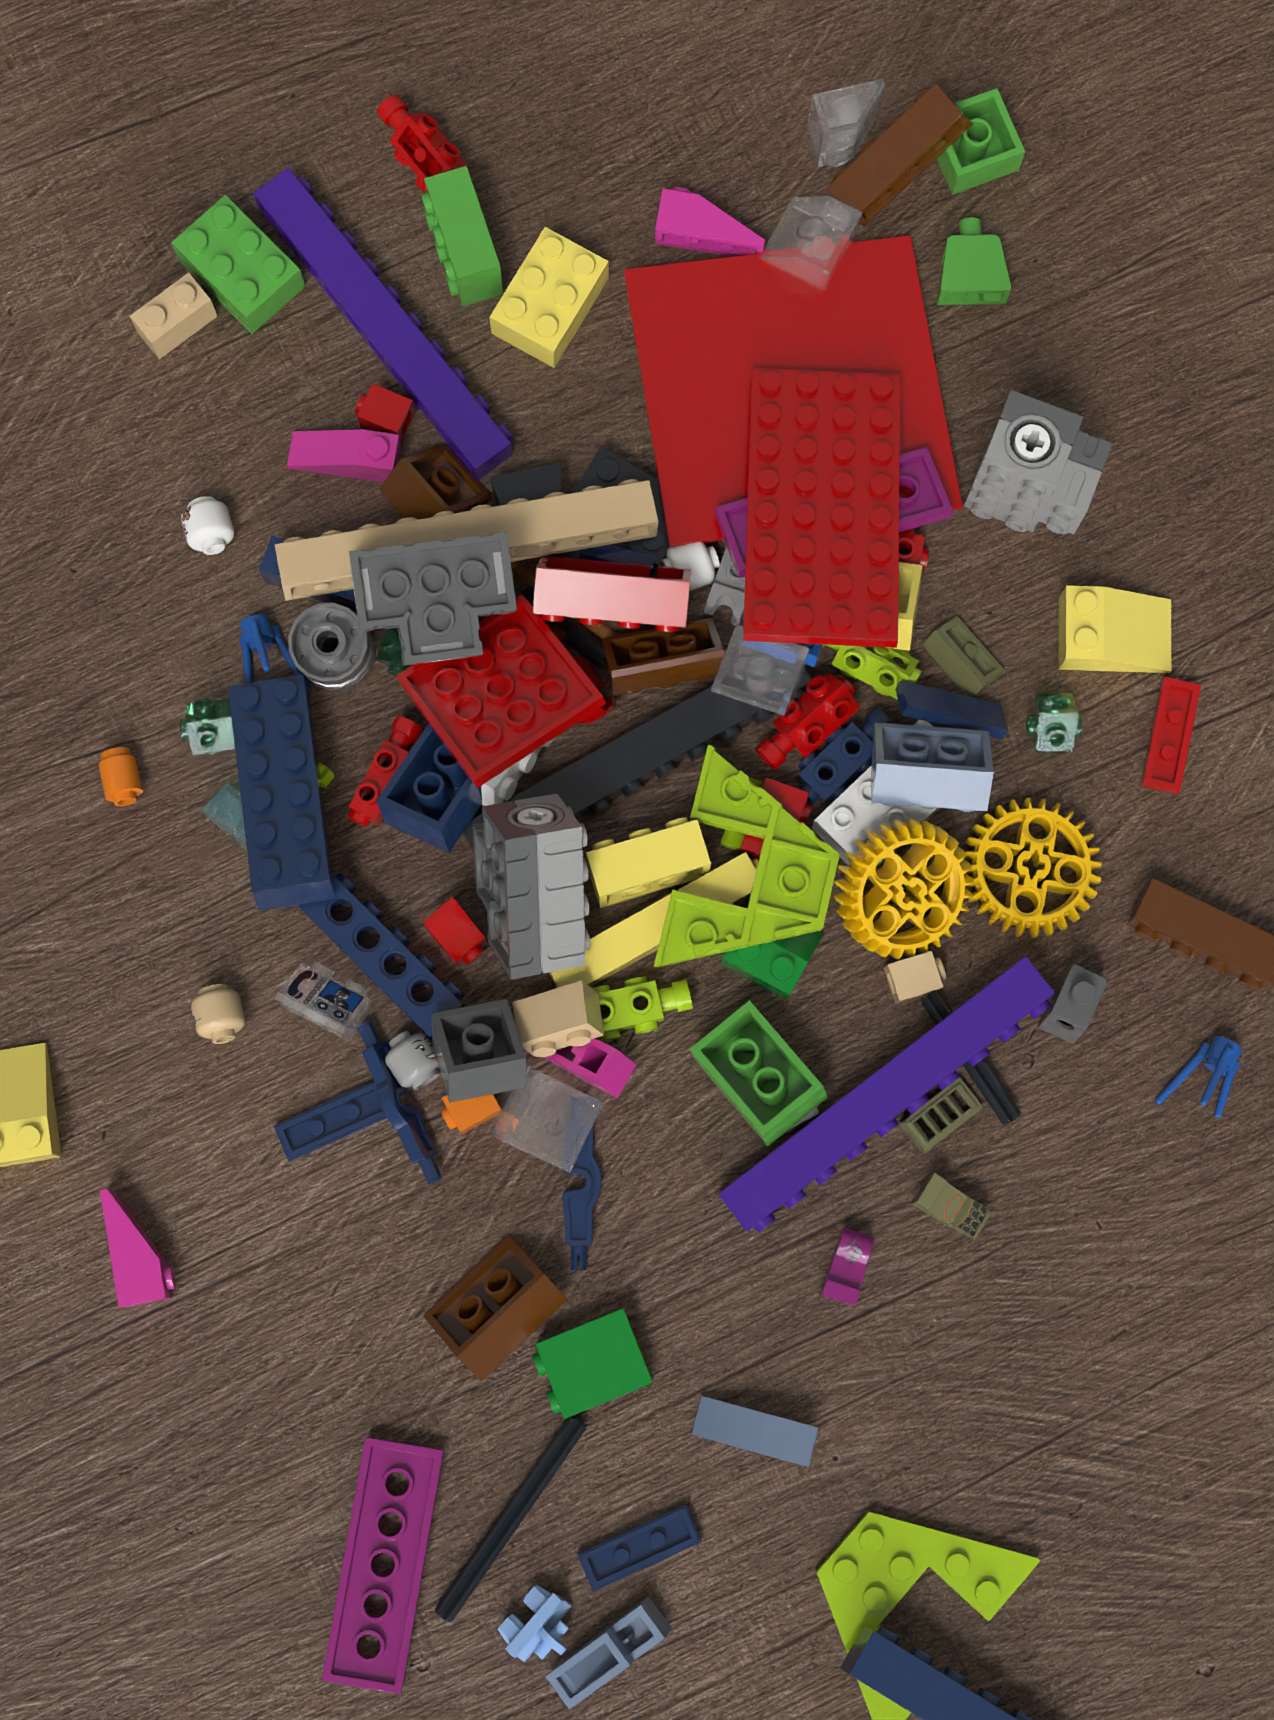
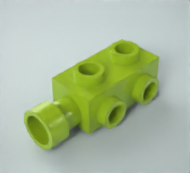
M827 645L838 651L831 665L839 668L846 676L857 678L871 685L878 693L891 696L897 700L895 689L900 681L903 680L916 684L922 672L916 668L919 660L913 658L907 650L885 647ZM893 657L900 658L904 664L896 663Z
M646 976L624 981L625 987L610 991L609 985L592 988L598 993L600 1006L606 1005L611 1010L609 1017L602 1019L604 1035L597 1037L601 1042L621 1038L620 1031L635 1028L636 1034L657 1030V1022L664 1021L663 1012L677 1009L678 1012L693 1009L686 979L672 982L671 987L658 990L655 980L647 982ZM642 996L648 1000L647 1008L637 1010L633 1006V1002L637 997Z

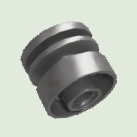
M320 603L304 610L293 622L288 635L289 653L295 666L316 686L329 691L347 690L360 684L370 673L375 660V643L370 632H359L357 615L349 608L336 603ZM339 642L333 652L326 653L327 647L330 644Z

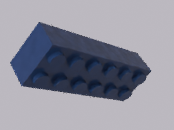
M304 674L228 686L251 890L259 911L336 899L311 699Z

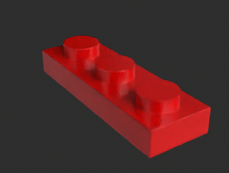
M1169 677L1162 679L1140 787L1174 795L1180 793L1201 690L1200 684Z

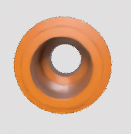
M126 747L112 748L100 754L101 761L98 766L105 799L114 802L116 806H126L135 803L137 797L143 793L136 757L131 755L130 749Z

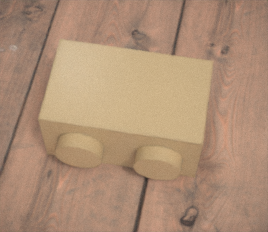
M189 272L130 315L137 333L158 359H161L218 317L211 299Z
M582 980L512 1002L515 1026L522 1048L534 1057H548L555 1054L556 1050L568 1046H584L590 1043L591 1039L604 1035L598 993Z

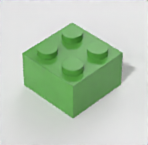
M997 88L957 102L958 107L970 119L973 125L937 158L952 195L1019 171L1025 154L1024 147Z

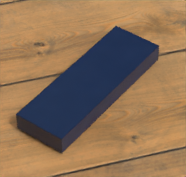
M903 680L900 681L895 689L902 716L956 729L989 731L990 737L1002 739L1008 731L1001 704Z
M373 1081L275 1125L274 1129L288 1161L292 1162L387 1118L380 1106L376 1083Z
M686 1504L585 1549L577 1553V1556L594 1592L702 1541Z

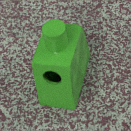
M970 217L960 220V235L947 237L943 250L937 305L1006 304L1011 291V283L999 236L982 235L981 220L978 218Z

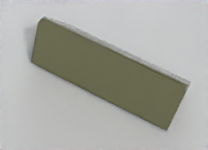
M955 616L936 629L923 643L928 653L966 696L974 698L1005 672L1003 667L958 616Z

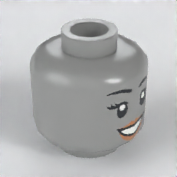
M405 1031L389 1042L392 1049L387 1053L385 1063L402 1087H413L414 1090H419L434 1081L441 1074L438 1070L439 1065L432 1041L426 1034L417 1033L411 1036L409 1031Z

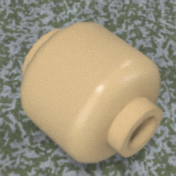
M215 984L200 989L198 996L191 1003L197 1034L200 1037L212 1039L214 1044H222L234 1040L235 1033L240 1031L245 1025L241 997L237 991L229 989L226 984Z

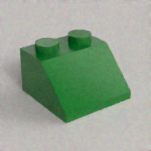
M816 931L724 953L720 964L787 1001L823 934Z

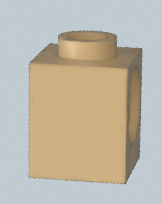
M932 951L883 967L895 1004L943 988L942 980L946 979L942 961L939 957L934 959Z

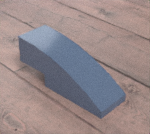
M701 1396L692 1435L809 1467L818 1427Z
M647 1596L585 1643L545 1677L570 1710L628 1668L638 1657L665 1639L672 1630V1627L651 1598Z

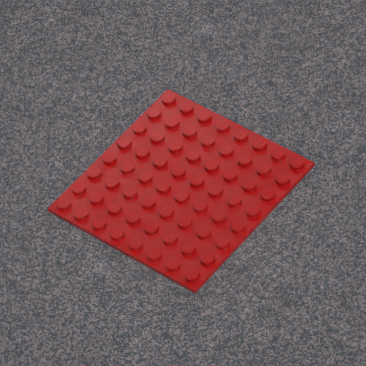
M910 235L624 269L669 547L696 542L707 543L724 540L715 517V507L748 497L752 368L900 374V455L927 447L953 511L962 510V500ZM899 486V497L910 498L914 495L911 488Z

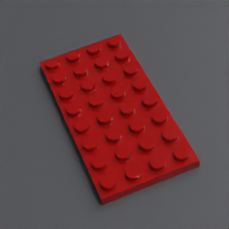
M752 368L743 641L897 648L900 374Z

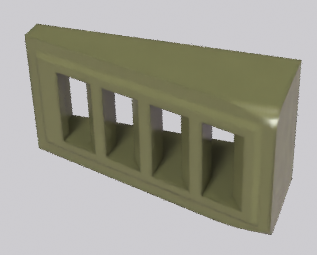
M959 1077L899 1123V1125L919 1151L925 1154L980 1111L983 1106ZM956 1090L970 1107L967 1111L964 1112L950 1095L953 1091ZM943 1099L957 1115L958 1118L954 1121L950 1119L940 1106L939 1102ZM930 1109H933L946 1125L944 1129L940 1130L927 1113ZM920 1117L935 1135L931 1139L926 1136L916 1123V1120Z

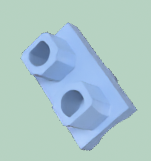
M535 1585L523 1601L535 1613L529 1622L525 1625L516 1615L511 1614L498 1627V1631L509 1644L505 1650L512 1657H518L524 1662L533 1652L543 1659L551 1649H554L560 1655L567 1649L560 1639L569 1627L561 1619L571 1609L572 1605L563 1597L555 1593L551 1594L542 1587Z

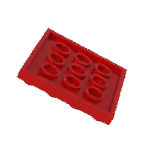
M523 594L515 599L517 608L515 612L501 615L492 614L479 622V637L482 643L483 655L413 664L396 675L401 687L476 788H479L606 704L603 695L543 619H541L539 614L533 613L532 605Z

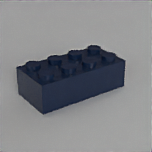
M428 724L376 802L385 824L450 853L480 808L482 792L481 786L476 788L439 736Z

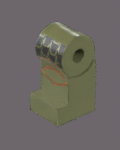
M929 1174L912 1205L949 1228L952 1227L966 1237L976 1241L991 1212L947 1183L948 1181L938 1174Z

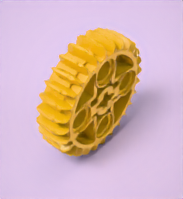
M1030 797L1024 800L1022 809H1019L1015 799L1011 800L1008 805L1009 812H1006L1002 805H998L995 808L996 819L989 813L983 816L982 820L986 828L980 824H976L973 827L972 831L979 838L968 837L965 841V844L973 849V851H965L967 855L964 860L970 861L972 866L966 874L971 875L974 880L972 884L965 886V889H975L973 897H970L968 901L971 903L980 900L982 905L979 907L977 914L980 915L989 910L992 915L989 918L988 924L992 925L998 919H1001L1003 921L1001 931L1004 933L1011 925H1015L1017 937L1023 934L1025 928H1029L1031 938H1036L1040 927H1043L1046 936H1050L1054 932V923L1063 931L1068 926L1065 917L1073 923L1078 921L1080 915L1075 908L1086 912L1090 908V904L1084 897L1092 899L1097 895V891L1089 887V885H1097L1101 882V877L1092 874V871L1098 870L1102 866V862L1091 861V857L1097 854L1100 848H1088L1087 843L1094 837V834L1089 833L1083 836L1080 834L1079 831L1085 825V821L1082 820L1075 825L1070 823L1074 814L1072 810L1063 817L1058 815L1060 803H1057L1051 811L1046 810V799H1041L1037 807L1033 808ZM1020 822L1016 844L992 841V838L999 831L1009 825ZM1038 823L1042 825L1046 831V837L1044 839L1033 838L1028 831L1029 824ZM1057 830L1070 842L1076 856L1053 852ZM1025 848V851H1023L1013 862V856L1018 855L1021 852V850ZM988 852L998 854L1002 859V868H990L985 862L984 855ZM1032 857L1033 867L1039 870L1030 879L1029 869L1024 865ZM1060 868H1072L1077 875L1076 883L1063 881L1060 876ZM1048 875V880H1045V881L1037 888V885ZM986 880L1009 884L1005 906L991 893ZM1047 891L1071 895L1060 907L1042 914ZM1018 896L1028 897L1033 903V912H1021L1016 906V898Z
M895 818L892 828L880 822V833L878 835L871 830H867L869 840L866 843L855 840L859 848L856 854L845 852L851 862L849 866H838L839 870L845 873V878L834 881L838 887L843 889L842 892L834 895V898L841 904L836 911L844 919L842 925L851 932L850 935L854 940L861 943L867 950L875 951L880 956L887 957L891 955L899 960L902 954L909 958L915 956L916 948L922 953L928 952L929 943L941 947L939 937L943 934L953 937L949 928L952 924L962 925L957 916L960 911H969V908L962 903L965 898L973 897V894L965 889V886L972 884L974 880L966 874L972 868L970 863L964 860L967 853L958 846L959 842L948 835L942 828L934 826L928 821L922 820L919 822L913 818H908L906 823ZM914 843L902 858L894 853L895 848ZM935 855L933 863L926 867L930 857ZM885 858L883 866L876 870L878 862ZM917 872L920 876L916 877L914 874ZM868 878L875 886L863 897L864 886ZM944 882L941 898H939L934 891ZM902 884L906 887V893L903 891ZM891 900V901H893L894 903H893L892 905H890V904L888 903V901ZM932 907L930 914L923 919L924 913ZM879 911H882L880 918L873 922L874 916ZM907 919L914 924L912 929L896 933Z

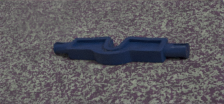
M372 1021L366 1022L358 1026L357 1030L366 1046V1049L362 1051V1055L376 1083L380 1106L388 1121L397 1130L412 1164L419 1163L428 1182L427 1184H434L443 1179L433 1158L438 1152L429 1135L422 1113L419 1108L405 1106L402 1103L400 1096L406 1093L408 1088L402 1087L397 1082L385 1063V1057L391 1049L387 1042H380Z
M571 1095L572 1119L566 1120V1142L562 1170L565 1174L582 1175L586 1178L587 1182L583 1189L566 1190L562 1194L565 1244L571 1246L570 1270L577 1271V1258L580 1255V1271L587 1270L586 1246L592 1245L593 1207L601 1192V1174L593 1158L592 1119H587L588 1095H581L580 1110L579 1096Z

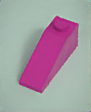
M675 187L671 190L662 189L655 228V244L726 256L763 253L765 239L701 195L694 194L690 190L681 187Z
M363 429L293 431L287 468L384 482L401 459L402 446L400 437L397 434Z
M595 1038L591 1039V1042L584 1046H568L556 1050L555 1054L543 1057L616 1098L619 1097L636 1067V1064L619 1050Z
M110 1189L100 1190L118 1306L127 1308L171 1299V1290L176 1289L173 1267L166 1265L165 1258L117 1193Z

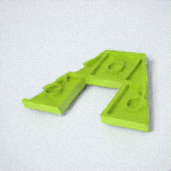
M708 745L689 820H698V823L763 839L748 907L744 908L672 890L653 967H662L821 931L824 926L840 854L828 843L822 842L817 838L815 833L803 822H798L785 811L782 805L764 789L753 784L744 772L738 771L714 751L715 748L711 745Z
M867 1511L819 1566L816 1573L843 1641L844 1648L848 1654L863 1625L876 1631L877 1626L928 1567L987 1621H990L1038 1565L1040 1560L1034 1556ZM857 1680L872 1720H906L911 1714L908 1710Z

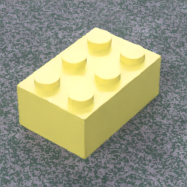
M544 227L489 317L491 334L555 368L608 281L609 261Z
M687 817L679 818L666 823V829L652 833L651 829L647 828L629 834L630 840L615 844L613 839H609L592 845L593 851L586 852L587 868L600 909L695 881L709 873L711 861L698 820L688 822Z

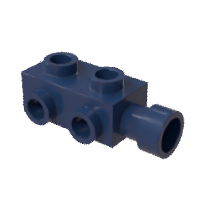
M874 708L864 718L866 722L860 728L853 722L846 729L840 726L825 740L828 746L819 755L813 751L799 764L798 768L801 772L798 774L797 780L801 785L798 789L809 793L807 800L810 803L814 804L818 800L824 806L829 800L834 802L849 787L847 783L856 774L861 776L872 765L874 723L894 724L879 708ZM850 742L856 743L859 746V752L849 754L845 749L846 744ZM823 768L829 769L832 772V778L822 780L818 775L819 770Z

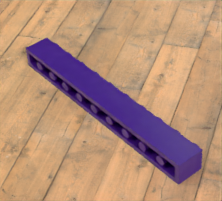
M287 168L253 192L257 207L471 474L477 480H480L512 456L510 442L513 438L508 429L501 422L498 424L493 422L488 415L491 411L483 398L478 394L474 397L466 388L468 382L462 372L456 366L451 369L443 360L446 355L440 345L434 339L430 341L426 339L421 332L424 328L415 314L411 311L406 314L399 305L401 299L390 284L384 287L377 278L379 272L373 262L368 257L362 259L355 251L357 245L354 239L345 229L342 232L337 229L333 224L336 221L334 215L323 202L318 205L312 198L314 192L303 176L296 178L291 170Z
M1024 957L718 1195L746 1231L753 1227L759 1233L776 1220L772 1212L783 1203L790 1209L807 1196L803 1188L814 1179L821 1185L838 1172L833 1166L844 1156L849 1161H852L869 1148L864 1142L875 1132L881 1138L899 1124L895 1119L898 1114L906 1108L912 1114L927 1103L929 1098L925 1093L936 1085L943 1090L958 1079L960 1075L956 1069L967 1061L973 1067L991 1052L986 1047L997 1038L1004 1043L1020 1031L1021 1028L1017 1022L1027 1014L1034 1020L1052 1005L1047 999L1055 994V992L1029 959Z

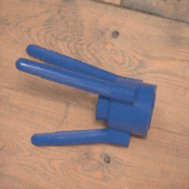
M252 615L240 622L242 636L238 639L242 649L244 683L253 682L250 648L252 652H258L263 670L267 672L270 670V664L266 650L273 646L272 641L276 643L294 675L303 674L295 666L289 649L281 637L278 625L271 626L267 615ZM304 675V678H305V681H306V684H307V687H308V690H309V693H310V692L312 691V688H311L310 684L308 683V681L306 680V677H305V675Z
M1215 1036L1211 1044L1203 1042L1197 1054L1155 1099V1103L1158 1105L1162 1104L1201 1061L1206 1059L1204 1066L1212 1071L1213 1074L1204 1090L1200 1104L1203 1106L1208 1104L1220 1077L1225 1076L1214 1113L1215 1117L1220 1118L1227 1102L1234 1075L1240 1065L1238 1059L1243 1051L1242 1048L1232 1040L1222 1036Z

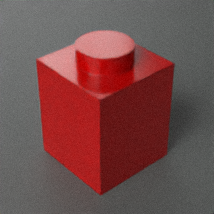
M374 384L371 385L368 394H361L355 408V414H357L361 429L397 434L400 437L401 444L416 413L413 400Z

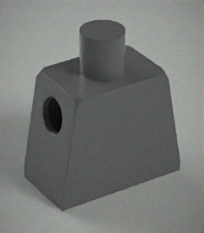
M1067 963L1054 990L1055 994L1052 995L1049 1001L1052 1006L1045 1010L1038 1028L1073 1044L1087 1029L1106 988L1108 979L1076 964ZM1058 1020L1065 1021V1022L1071 1024L1072 1027H1071V1026L1064 1025L1063 1023H1061V1022L1058 1021Z

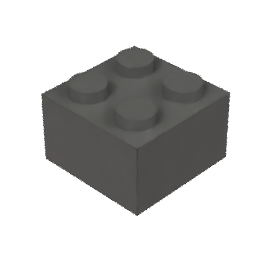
M507 999L431 1014L432 1044L449 1103L526 1087V1057Z

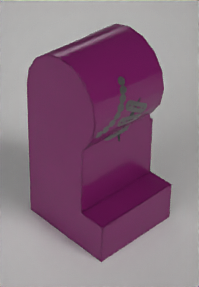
M846 1227L843 1228L819 1295L856 1306L867 1269L865 1267L873 1246L874 1236Z

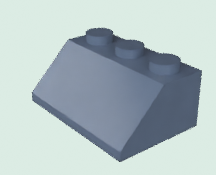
M874 723L870 781L871 803H881L886 806H920L925 809L950 808L963 812H973L975 810L988 811L994 774L989 731Z

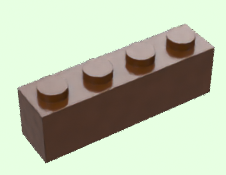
M935 83L931 88L929 87L921 91L915 98L914 104L904 114L894 117L889 122L887 130L877 140L867 143L862 148L860 156L850 166L840 169L827 189L851 218L865 227L970 128L973 123L952 98Z
M1154 878L1145 884L1127 925L1135 928L1134 933L1137 936L1151 942H1155L1158 939L1169 944V950L1178 956L1189 959L1192 955L1204 961V967L1214 973L1225 975L1227 972L1240 978V985L1250 990L1260 992L1261 989L1267 990L1274 986V935Z

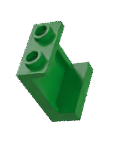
M624 1309L535 1344L538 1352L531 1354L539 1376L547 1374L552 1389L546 1391L554 1414L562 1412L564 1419L653 1383Z

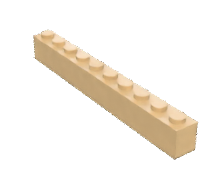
M630 479L619 483L618 486L607 488L590 486L584 488L581 492L572 494L554 492L542 499L531 501L519 498L508 502L507 505L496 507L479 505L473 507L470 511L461 513L443 511L431 518L420 520L411 517L403 518L391 525L367 524L361 526L356 531L342 533L338 530H332L321 534L320 537L309 539L291 537L284 540L283 543L275 544L284 597L285 601L354 589L349 551H365L379 547L406 546L419 542L453 540V538L476 535L487 536L493 533L507 532L510 562L656 537L658 517L649 480L639 482L638 480Z

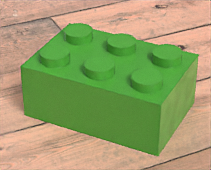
M467 166L424 178L426 193L421 194L424 206L423 212L429 231L433 232L434 245L439 262L444 265L445 279L451 297L458 295L461 307L503 295L500 264Z
M226 195L171 242L178 261L251 334L256 332L305 288L301 270Z
M750 1000L690 1048L698 1065L767 1147L827 1099L824 1086Z

